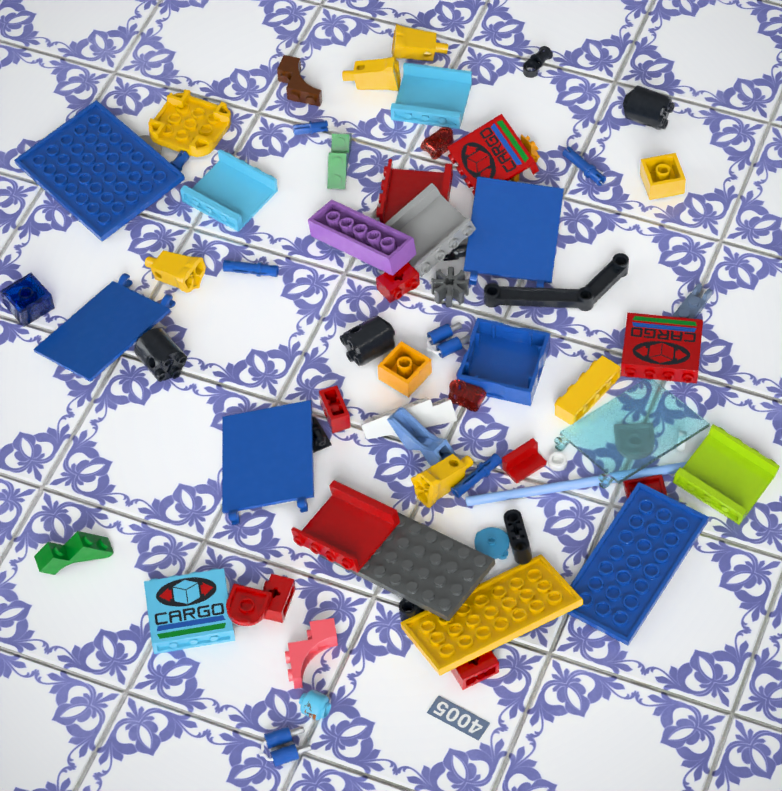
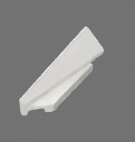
M425 397L400 406L405 408L424 428L457 421L452 402L448 398L432 403L431 399ZM398 408L373 416L369 422L361 424L366 439L396 434L387 419Z

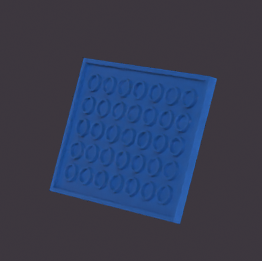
M97 100L14 160L21 170L102 242L185 180L184 174Z

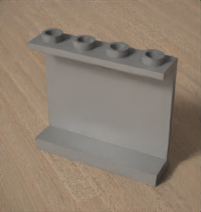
M433 183L385 223V225L414 238L416 255L408 263L419 273L420 277L428 273L433 266L443 260L448 253L457 248L464 239L476 230L472 221L469 218L466 219L440 194Z

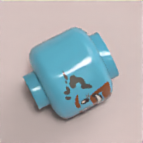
M310 690L308 693H303L300 697V711L313 720L324 719L331 709L330 700L323 693L317 690Z

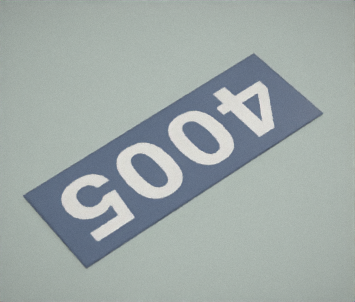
M439 695L427 711L428 714L478 741L490 725V722Z

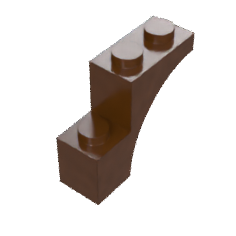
M284 55L277 68L279 82L288 83L286 87L287 99L320 107L322 104V90L310 86L300 76V58Z

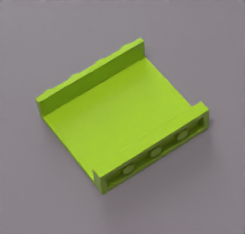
M713 424L707 437L683 468L680 467L673 483L740 525L775 478L780 466L772 459H768L760 454L756 449L744 444L739 438L733 437L723 428Z

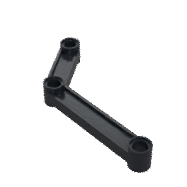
M623 253L614 255L613 260L585 287L580 289L508 287L489 283L484 287V304L491 308L498 305L579 308L581 311H589L619 279L628 274L629 258Z

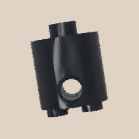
M639 85L627 93L623 101L626 119L653 127L656 130L666 129L668 115L673 112L675 103L672 102L670 96L657 93Z
M374 316L344 332L340 336V341L348 351L346 352L348 360L350 362L355 361L358 366H363L394 349L395 342L393 337L395 336V331L389 322L379 316Z
M153 328L145 332L137 340L134 347L136 356L159 382L170 378H178L182 374L181 370L188 359L185 353L162 328Z

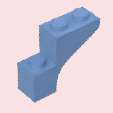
M399 407L387 419L407 450H420L430 466L435 465L451 454H456L446 439L438 438L431 434L405 408Z

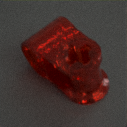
M442 127L431 136L425 138L421 143V150L428 152L433 160L438 159L448 151L447 147L454 143L452 129Z
M459 379L453 380L449 384L450 393L448 398L453 404L473 412L479 410L487 395L484 389Z

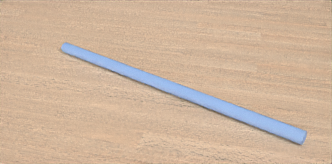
M687 462L467 496L465 501L466 506L618 483L624 480L661 474H674L680 467L683 468Z

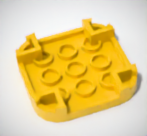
M184 89V93H176L174 95L170 93L167 95V102L154 119L150 118L148 122L149 136L154 143L178 152L185 151L189 156L202 157L210 154L230 128L231 112L227 108L226 103L221 101L217 105L193 97L190 90Z

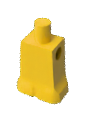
M396 24L391 54L392 57L397 59L433 61L435 52L447 54L448 44L436 42L437 33Z
M396 57L355 61L354 70L343 71L342 78L343 81H355L356 87L359 90L399 91L401 82L399 61H397Z
M164 250L157 258L148 256L145 260V266L151 268L155 280L177 287L186 293L200 287L206 270L202 257L185 256Z
M451 454L430 468L413 476L411 481L414 485L417 499L427 508H431L440 498L449 493L452 487L465 478L466 469L473 465L471 457L466 455L459 459L454 454Z

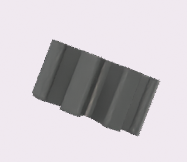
M448 267L447 276L441 272V269L436 271V279H431V292L435 296V302L440 304L446 298V307H452V299L454 298L459 302V305L464 303V295H469V280H465V272L463 270H460L455 276L454 267Z

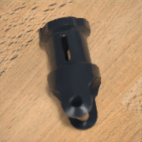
M467 243L458 245L450 254L445 256L443 261L458 260L459 257H465Z

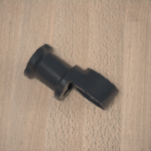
M541 46L536 54H532L523 64L524 76L534 78L538 75V70L544 65V62L553 57L549 47ZM527 68H534L535 70L528 71Z

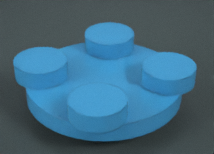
M489 527L476 533L474 545L477 551L494 559L504 560L508 557L509 538L505 531Z

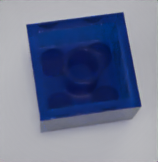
M32 273L27 274L0 291L3 304L23 327L55 309L51 293Z

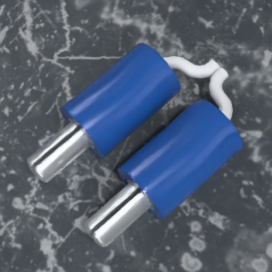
M460 322L451 326L445 324L427 333L428 339L425 349L444 358L463 348L462 345L470 341V335L461 339L456 336L436 346L437 351L429 348L430 344L435 345L453 336L454 331L462 328Z
M287 726L264 734L265 741L262 742L261 750L258 751L260 757L264 756L267 761H273L274 766L277 767L299 759V754L311 751V746L308 743L299 747L292 744L271 751V758L263 753L265 744L268 749L292 742L293 736L305 732L304 727L300 726L289 730Z

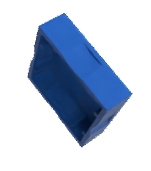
M477 318L470 337L469 348L463 357L457 374V390L531 406L550 349V333L528 328L512 327L504 323Z

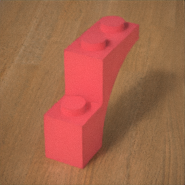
M334 618L310 621V630H307L308 640L288 643L289 651H285L286 663H291V669L287 670L289 682H294V689L303 688L304 671L309 662L318 653L338 646Z

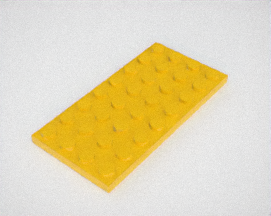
M540 554L532 558L527 564H520L479 584L450 621L425 610L400 622L402 630L440 676L582 606L583 600L544 556Z

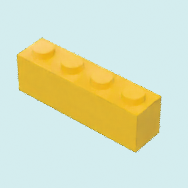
M603 355L598 360H594L590 368L579 376L578 381L574 385L571 384L567 392L556 400L555 415L574 427L620 378L621 367Z

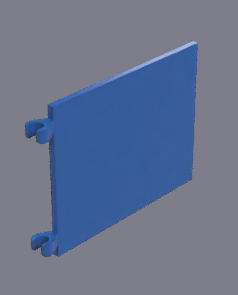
M477 177L471 221L476 230L468 237L463 270L471 272L470 285L477 284L478 273L537 281L536 288H544V282L552 283L564 188Z
M124 273L121 275L118 283L112 281L33 350L35 353L91 382L135 344L145 332L152 329L171 312L170 308L174 307L176 303L171 300L173 296L170 294H166L159 304L127 288L133 282L128 279L130 275Z
M302 401L222 417L223 514L229 513L228 518L232 521V525L240 523L239 511L297 501V506L300 508L301 513L307 512V498L314 497L312 401Z

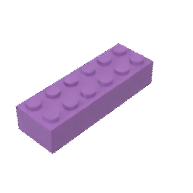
M332 199L308 219L312 237L392 276L416 255L413 237Z

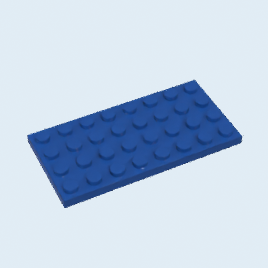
M638 482L570 586L582 598L583 605L567 612V614L629 646L707 525L709 517Z

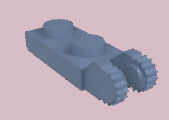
M698 283L672 317L696 319L706 306L713 290L708 289L703 294V297L700 298L698 295L702 291L703 285Z

